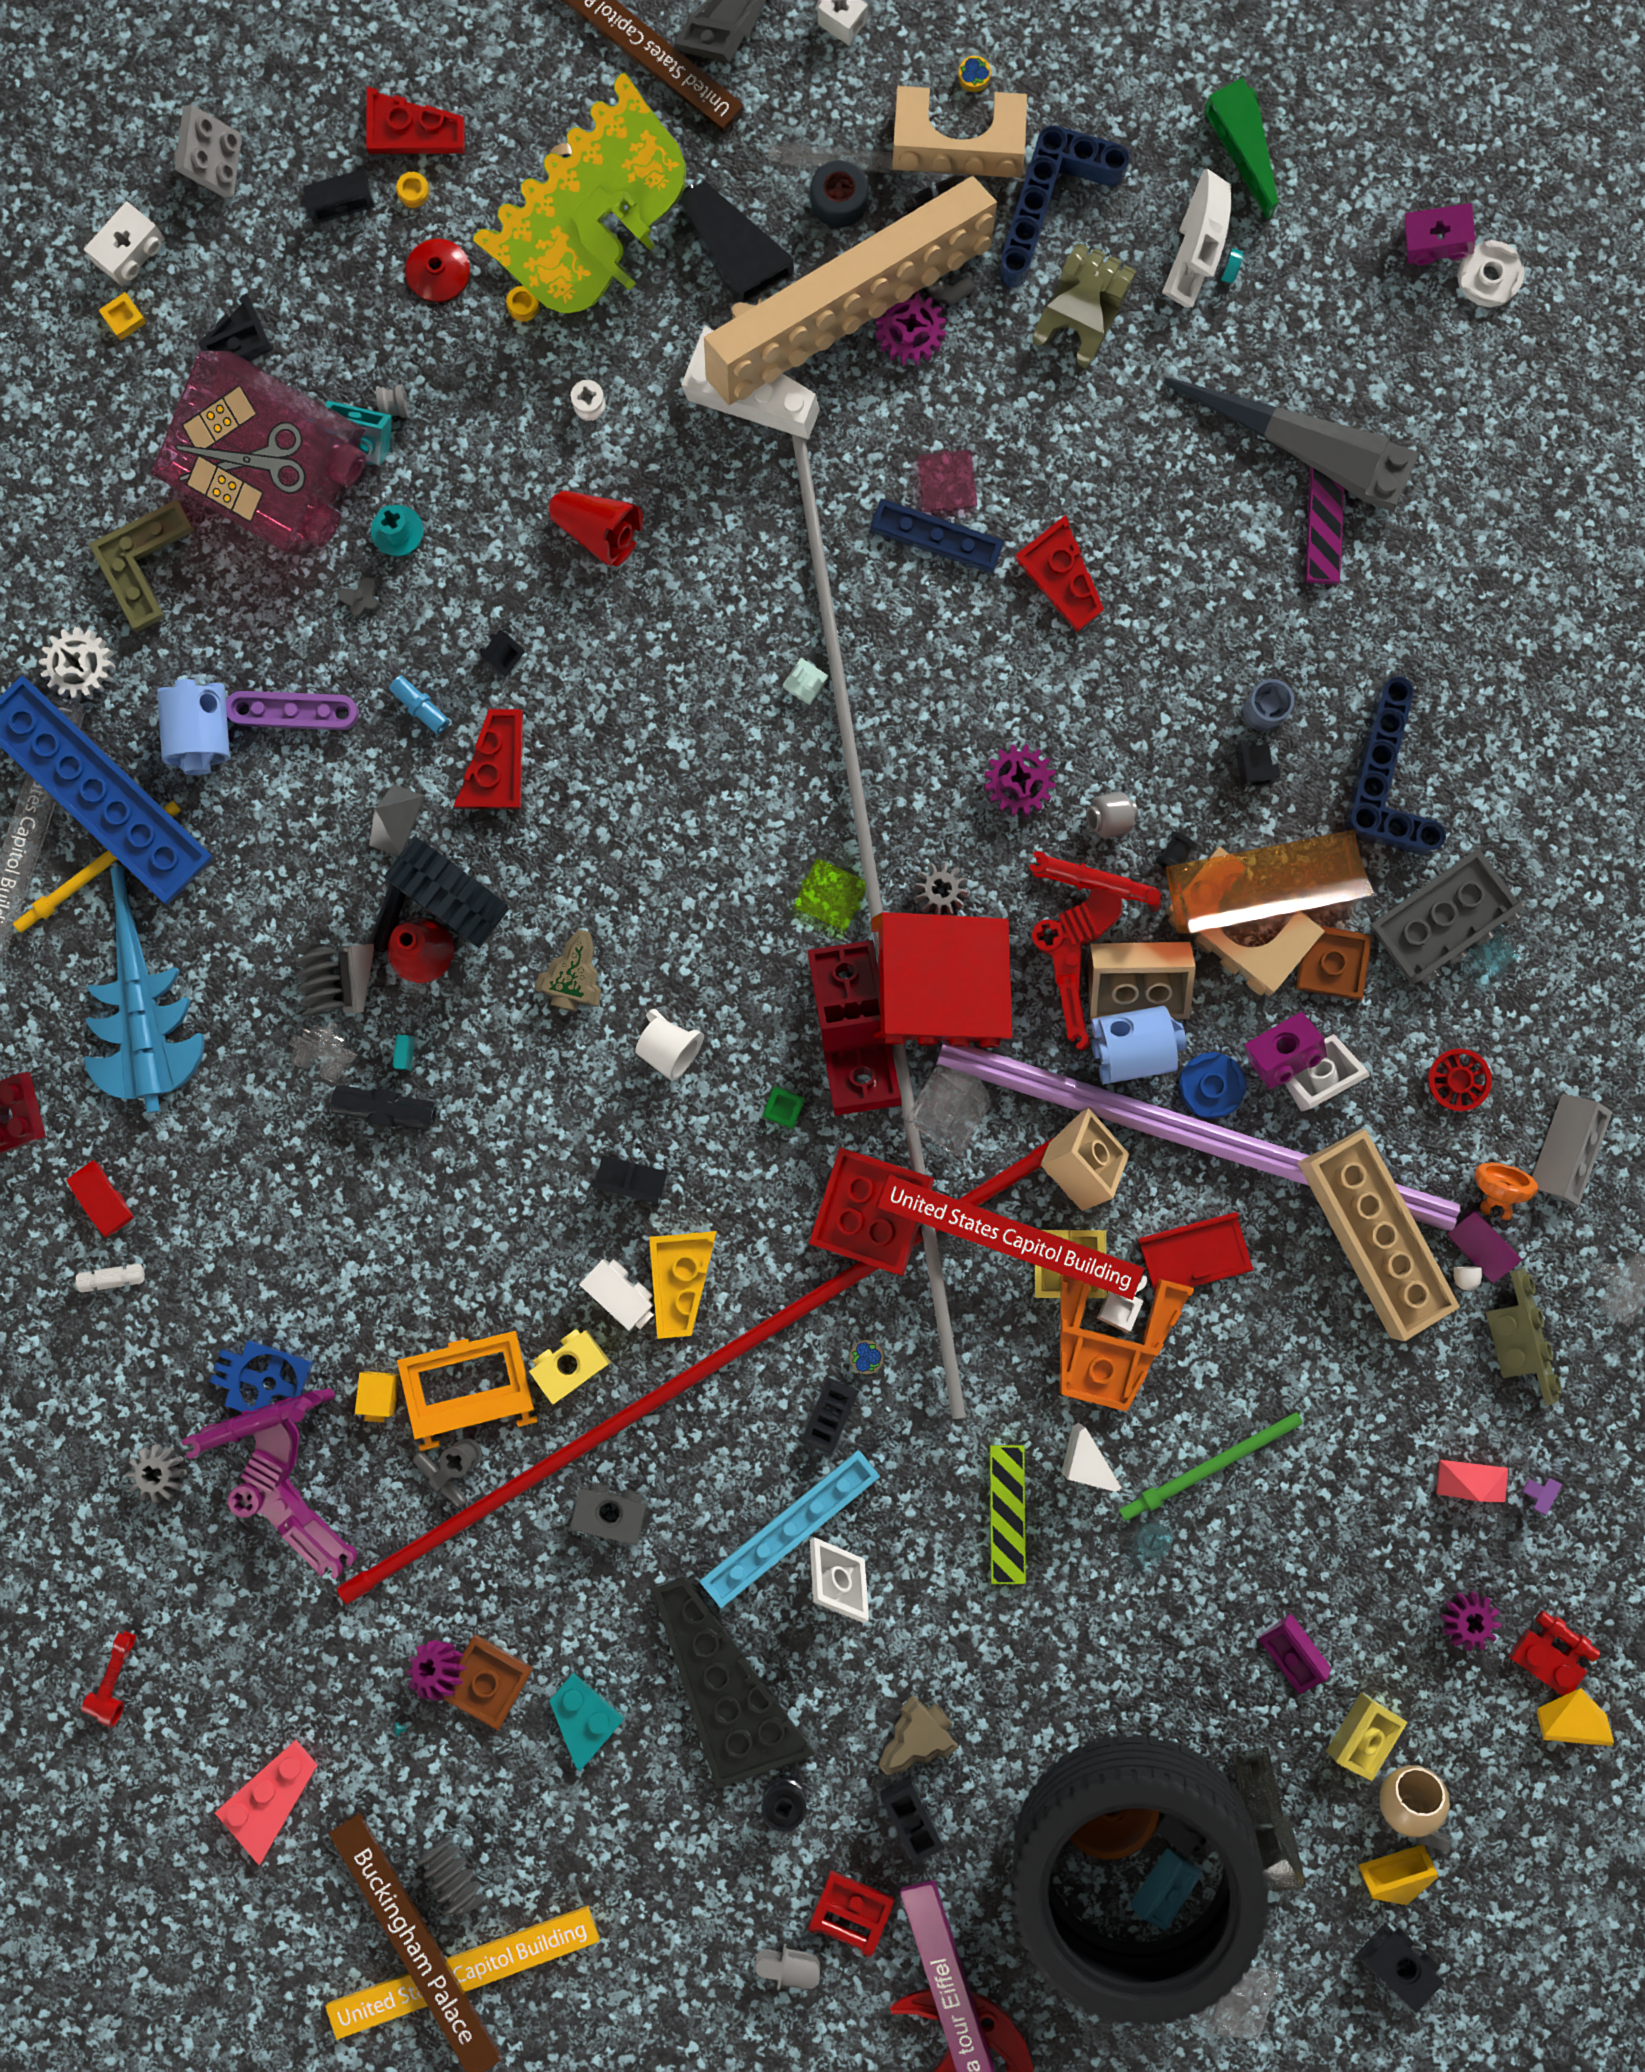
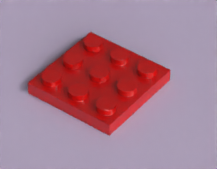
M839 1147L809 1244L904 1276L920 1223L880 1209L876 1205L888 1174L930 1190L935 1178Z

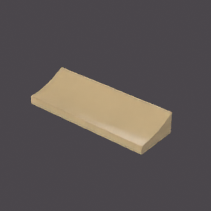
M1360 1129L1333 1145L1297 1161L1390 1338L1406 1341L1460 1308L1366 1129Z

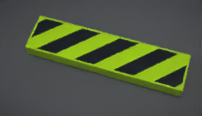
M989 1445L991 1584H1026L1024 1445Z

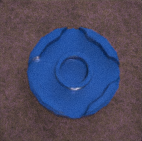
M1210 1052L1200 1054L1186 1064L1181 1071L1178 1087L1180 1098L1188 1110L1199 1117L1216 1119L1226 1117L1237 1110L1246 1093L1247 1084L1245 1073L1238 1062L1221 1053Z

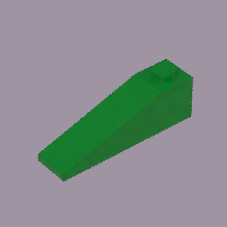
M1241 78L1210 94L1204 108V113L1265 218L1269 219L1273 216L1278 205V197L1258 104L1259 101L1255 90L1252 87H1248L1245 80Z

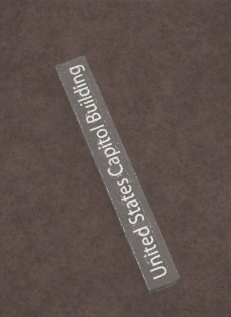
M52 695L51 702L80 729L87 706ZM28 773L26 774L0 853V956L6 957L15 929L13 922L19 917L56 804V800Z

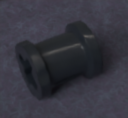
M1172 831L1169 835L1171 840L1162 856H1157L1155 862L1163 869L1173 874L1181 875L1183 872L1182 865L1189 853L1196 850L1197 844L1187 836Z

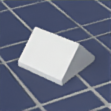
M1334 1034L1324 1039L1327 1057L1317 1066L1303 1070L1293 1076L1289 1082L1285 1083L1301 1112L1317 1106L1370 1076L1367 1069Z
M1080 1423L1073 1425L1061 1473L1068 1480L1114 1492L1122 1489L1086 1427Z

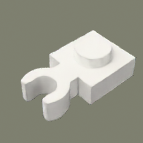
M1143 1275L1141 1277L1136 1293L1146 1286V1276ZM1108 1291L1097 1319L1128 1333L1134 1325L1143 1300L1135 1296L1131 1300Z

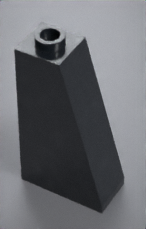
M704 180L697 185L691 184L684 189L678 202L679 212L736 303H746L794 275V260L708 182Z

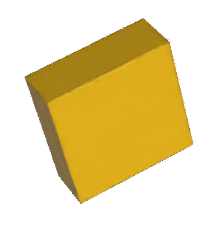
M126 292L99 309V312L120 341L147 323Z

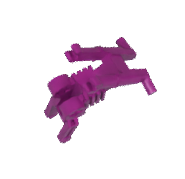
M332 1389L314 1390L295 1398L283 1399L251 1412L249 1410L243 1411L240 1416L218 1424H208L200 1430L199 1434L189 1435L181 1441V1444L184 1446L188 1444L194 1446V1449L188 1452L186 1457L195 1458L203 1451L231 1441L239 1442L242 1437L253 1434L256 1440V1449L241 1476L245 1481L234 1488L228 1496V1506L232 1513L238 1517H249L253 1514L264 1515L280 1532L281 1537L318 1572L319 1576L326 1574L328 1567L332 1569L331 1577L336 1579L342 1573L340 1561L343 1559V1554L347 1556L346 1564L348 1566H351L356 1561V1549L346 1544L313 1510L308 1508L301 1498L299 1490L295 1489L288 1478L298 1460L297 1452L300 1437L299 1431L292 1421L300 1422L306 1412L311 1410L313 1406L332 1401L335 1397ZM242 1500L247 1504L246 1507L240 1503Z

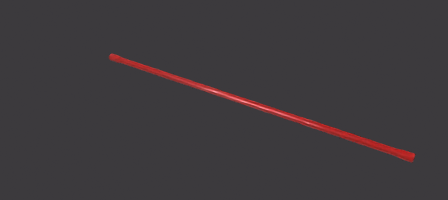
M1055 1137L1035 1148L1029 1155L957 1200L978 1207L1030 1173L1043 1168L1041 1162L1049 1143ZM921 1224L913 1247L923 1241ZM860 1261L372 1568L362 1571L337 1587L340 1598L346 1605L372 1590L381 1581L879 1268Z

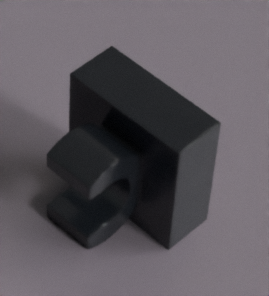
M499 630L497 634L489 636L492 641L486 649L481 647L479 652L480 656L497 673L507 677L525 651L507 633Z

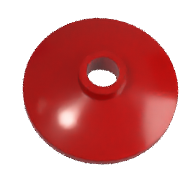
M430 239L422 242L412 250L406 262L405 274L410 288L417 296L429 302H446L461 294L467 286L470 278V264L465 252L454 242L446 239ZM435 262L441 263V266L438 269L430 268V266Z

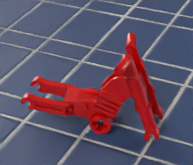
M1035 851L1033 856L1039 866L1035 864L1029 866L1034 877L1038 879L1048 878L1078 887V890L1083 888L1091 890L1090 896L1081 905L1059 914L1060 919L1057 921L1045 919L1038 922L1032 931V939L1037 948L1042 953L1050 955L1054 961L1055 981L1060 990L1067 1038L1074 1042L1078 1037H1081V1041L1076 1044V1047L1080 1051H1084L1090 1045V1038L1086 1033L1080 996L1082 946L1099 939L1119 920L1122 913V899L1128 901L1133 899L1147 903L1150 911L1158 912L1162 907L1161 895L1156 887L1131 881L1127 877L1086 867L1085 863L1079 865L1046 856L1041 851ZM1051 929L1055 935L1058 934L1059 936L1053 938V945L1047 946L1045 941L1040 940V938L1045 937V930Z

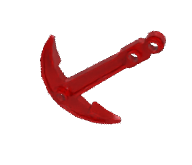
M930 1988L915 1991L890 2005L892 2014H912L940 2020ZM971 1992L980 2023L984 2018H991L994 2021L990 2027L982 2025L981 2027L987 2046L993 2048L1005 2060L1006 2071L1034 2072L1025 2037L1009 2014L984 1995ZM949 2048L933 2072H957Z

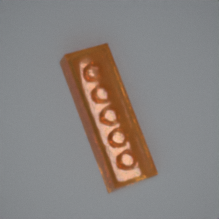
M1354 830L1166 866L1177 933H1192L1375 895L1362 864Z

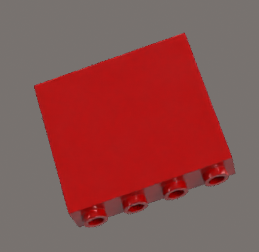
M881 912L871 918V932H878L880 984V1031L873 1034V1039H885V1044L902 1045L906 1043V1040H917V1045L934 1046L937 1045V1041H949L950 1047L969 1046V1042H980L981 1048L1000 1047V1042L1012 1038L1009 918Z

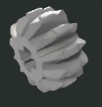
M947 862L942 863L940 872H937L935 865L932 863L928 865L930 876L922 871L918 873L917 877L923 883H914L913 890L922 894L917 895L914 898L915 904H920L926 901L922 909L923 914H927L931 908H934V915H941V910L944 909L946 915L953 916L952 906L958 910L964 908L965 905L958 898H968L969 891L959 888L965 886L968 880L967 878L955 879L960 872L958 867H955L951 874L946 872L948 868ZM936 884H940L942 888L948 887L949 890H947L945 898H942L940 894H933Z
M160 1444L152 1445L151 1450L147 1448L140 1449L138 1451L140 1458H131L129 1464L136 1470L127 1472L125 1475L129 1479L135 1478L136 1483L132 1484L129 1490L133 1492L141 1489L139 1500L144 1501L150 1497L153 1504L160 1503L162 1496L166 1500L174 1498L173 1489L180 1490L184 1486L177 1477L187 1475V1470L178 1469L177 1467L178 1464L183 1462L184 1458L179 1456L172 1459L174 1448L168 1447L162 1451ZM159 1468L162 1475L154 1480L151 1473L155 1472L154 1469Z

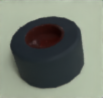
M843 160L827 162L817 169L811 180L810 203L813 213L822 223L830 227L843 228L853 225L862 218L867 209L869 188L866 176L862 170L855 164Z

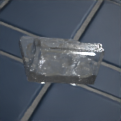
M1252 1966L1247 1974H1243V1980L1237 1986H1233L1232 1992L1225 1998L1222 1996L1219 1999L1220 2002L1212 2007H1206V2011L1198 2015L1196 2013L1191 2014L1189 2019L1208 2033L1250 2040L1259 2039L1279 1980L1278 1973L1272 1969Z

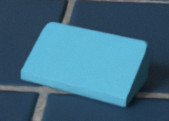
M1167 1848L1130 1906L1142 1919L1166 1931L1203 1872Z

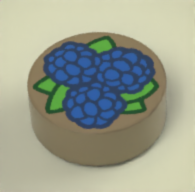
M862 1340L852 1347L850 1363L857 1372L868 1375L875 1373L882 1366L883 1352L877 1343L871 1340Z

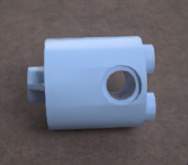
M181 679L174 682L175 687L157 689L163 763L178 766L186 775H205L211 772L210 765L224 763L230 759L224 684L208 683L204 686L195 685L194 680Z
M1165 1006L1091 1019L1093 1036L1097 1038L1091 1040L1094 1058H1100L1102 1065H1099L1102 1085L1177 1071V1052L1186 1049V1037L1183 1025L1170 1017Z

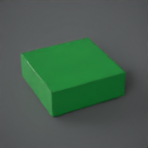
M774 1086L762 1118L793 1130L805 1098Z

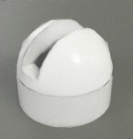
M1454 1267V1280L1459 1288L1471 1291L1480 1285L1482 1279L1481 1267Z

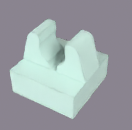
M800 658L783 683V688L808 705H811L828 680V675Z

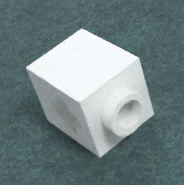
M818 0L816 6L818 9V25L849 46L868 21V4L863 0Z

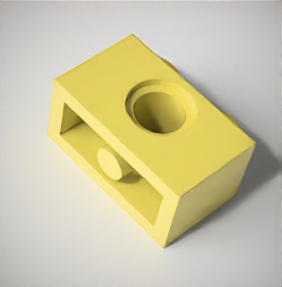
M575 1329L560 1340L563 1347L552 1354L550 1349H548L533 1360L536 1367L529 1372L552 1405L611 1363L588 1330L580 1334ZM564 1355H571L577 1361V1368L572 1374L565 1373L560 1367V1360Z

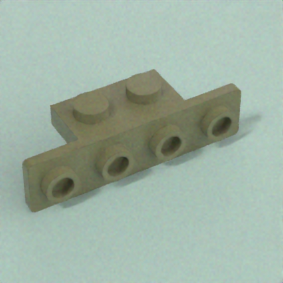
M1525 1267L1518 1268L1511 1272L1518 1305L1488 1310L1486 1315L1502 1377L1508 1378L1537 1373L1544 1404L1552 1405L1559 1400V1395L1562 1393L1561 1382L1558 1375L1553 1374L1550 1361L1553 1360V1352L1549 1341H1544L1541 1329L1544 1327V1317L1539 1307L1536 1308L1533 1294H1535L1536 1288L1531 1274L1527 1275Z

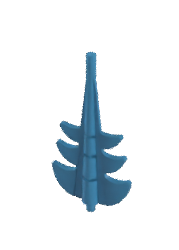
M113 867L110 868L115 899L118 980L106 985H89L87 989L101 1002L119 1005V1012L105 1019L88 1017L86 1023L99 1038L111 1043L120 1044V1051L106 1058L86 1056L84 1062L90 1078L101 1090L114 1097L123 1099L144 1098L146 1113H154L160 1111L158 1096L180 1088L198 1070L203 1057L204 1036L201 1033H197L183 1042H166L165 1035L173 1032L182 1024L188 1013L191 1001L189 998L183 997L171 1005H156L155 998L162 996L171 989L176 982L180 970L172 967L162 973L148 975L128 901L124 868Z

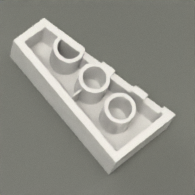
M704 326L681 384L687 400L809 439L820 411L816 394L783 373L774 382L766 383L754 390L744 400H738L730 406L706 380L704 336L713 332V330Z

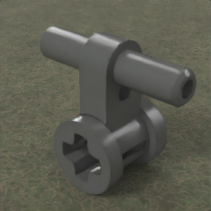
M463 1438L441 1454L440 1469L423 1452H419L413 1458V1462L430 1479L428 1483L436 1492L441 1491L456 1508H461L467 1502V1498L450 1480L463 1476L469 1469L477 1466L482 1458V1450L475 1440Z

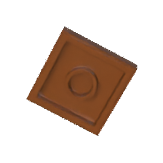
M1320 926L1325 931L1299 962L1294 990L1362 1001L1373 935Z
M474 1634L459 1662L460 1665H464L467 1668L460 1672L459 1675L464 1683L455 1685V1695L445 1696L444 1700L499 1731L534 1668Z

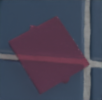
M943 449L941 453L917 455L924 513L943 510L952 513L954 509L977 507L971 449L947 452L946 449Z

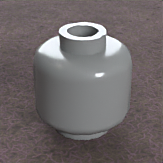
M1123 792L1097 796L1086 810V820L1090 830L1096 832L1102 838L1129 833L1134 827L1135 820L1138 818L1136 803L1130 800Z

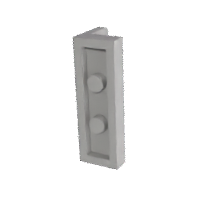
M1566 1094L1561 1096L1532 1175L1538 1183V1191L1555 1195L1567 1203L1579 1206L1613 1113L1596 1101Z

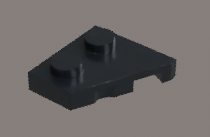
M247 293L239 298L241 305L230 316L225 314L217 322L216 327L198 342L206 364L213 376L273 350Z

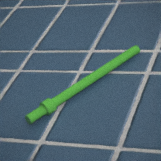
M1295 1412L1159 1488L1154 1489L1151 1487L1142 1492V1497L1119 1509L1122 1518L1126 1522L1148 1509L1153 1511L1163 1505L1162 1501L1303 1424L1301 1417Z

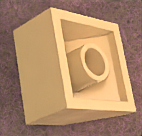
M1088 1107L1076 1116L1049 1143L1041 1166L1064 1190L1066 1195L1084 1211L1114 1198L1129 1153Z

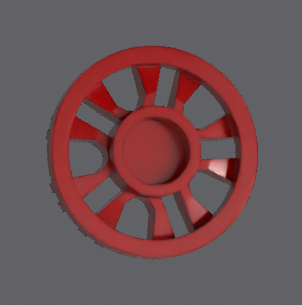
M1462 1048L1448 1050L1440 1054L1428 1069L1427 1086L1429 1093H1431L1440 1106L1452 1111L1474 1109L1485 1101L1491 1090L1492 1076L1490 1068L1480 1055L1471 1050ZM1460 1054L1470 1057L1465 1067L1460 1064ZM1450 1055L1452 1056L1453 1062L1455 1064L1454 1068L1451 1067V1064L1448 1060V1056ZM1478 1062L1481 1067L1472 1073L1469 1068ZM1440 1063L1446 1067V1074L1436 1071ZM1484 1074L1485 1085L1474 1083V1076ZM1434 1078H1445V1083L1435 1084ZM1441 1087H1446L1448 1090L1444 1098L1437 1092ZM1473 1087L1482 1094L1478 1097L1470 1089ZM1456 1093L1454 1105L1450 1104L1452 1094ZM1463 1093L1469 1096L1471 1104L1462 1106L1461 1096Z

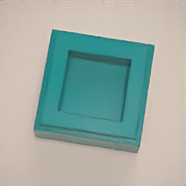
M397 1034L392 1065L395 1069L401 1071L412 1070L415 1038L409 1035Z

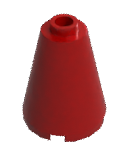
M563 490L551 498L548 506L550 518L553 522L604 564L611 567L612 565L618 567L628 559L637 542L632 540L635 530L641 532L643 526L641 508L629 502Z
M415 917L402 922L393 930L387 946L388 960L393 970L403 979L421 984L435 981L444 975L449 968L455 951L453 940L448 930L438 921L427 917Z

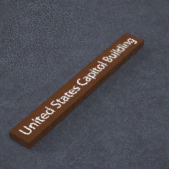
M561 0L722 133L744 111V104L617 0Z

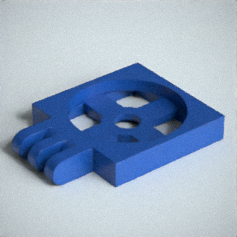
M248 1340L242 1355L220 1349L218 1356L231 1361L229 1365L216 1362L214 1369L226 1373L225 1378L211 1375L209 1382L230 1389L224 1406L242 1412L246 1410L251 1412L270 1405L272 1397L278 1394L293 1398L302 1395L314 1362ZM264 1354L272 1355L266 1371L260 1373L248 1369L250 1361L255 1357ZM285 1360L288 1361L295 1371L297 1385L282 1379L281 1372ZM267 1377H272L276 1381V1386L272 1390H267L263 1386V1381ZM242 1382L256 1386L259 1393L254 1406L248 1405L244 1401L240 1392Z

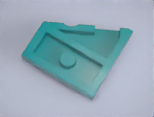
M574 1672L549 1701L574 1765L579 1771L582 1770L625 1718Z

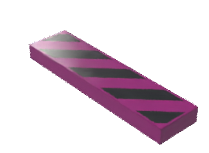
M1311 466L1305 583L1338 585L1341 572L1344 488Z

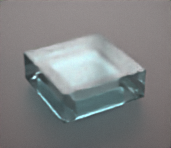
M1498 930L1494 932L1495 936L1479 947L1478 945L1469 951L1489 978L1519 957Z

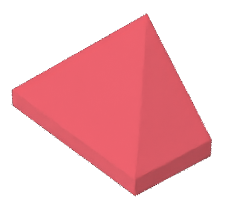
M1439 1460L1436 1494L1479 1502H1505L1508 1468Z

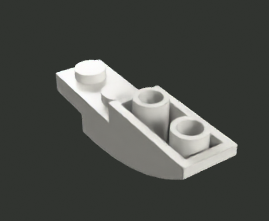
M1209 169L1203 170L1179 229V232L1183 233L1185 237L1162 291L1163 294L1184 307H1193L1205 276H1214L1229 226L1231 186Z

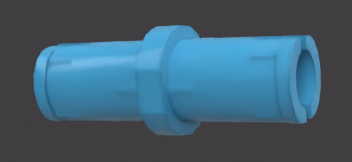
M402 675L398 676L390 684L389 690L408 707V713L412 717L417 716L436 735H439L448 727L450 720L430 702L431 697L426 693L422 694Z

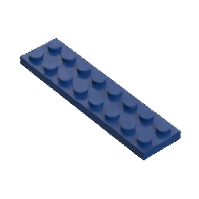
M21 675L0 696V747L164 904L168 906L215 858L27 678Z

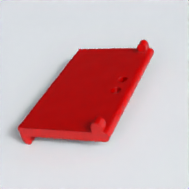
M1234 1212L1139 1238L1138 1242L1149 1274L1153 1294L1155 1295L1159 1279L1196 1287L1253 1271L1238 1221L1239 1213Z

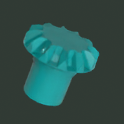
M404 505L384 506L379 510L371 525V537L376 547L383 554H388L395 558L402 555H411V552L416 547H420L421 539L424 535L423 524L419 515Z

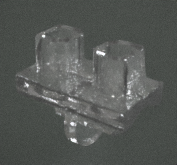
M330 1022L325 1029L315 1025L312 1032L302 1029L298 1035H292L288 1044L294 1047L291 1063L301 1068H308L312 1065L315 1057L324 1062L319 1075L330 1082L337 1081L345 1069L354 1064L357 1054L343 1048L346 1039L337 1035L339 1025L334 1022Z

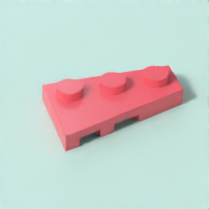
M297 1740L291 1743L215 1812L217 1817L258 1865L264 1861L274 1840L280 1833L293 1807L298 1802L318 1767L317 1763Z

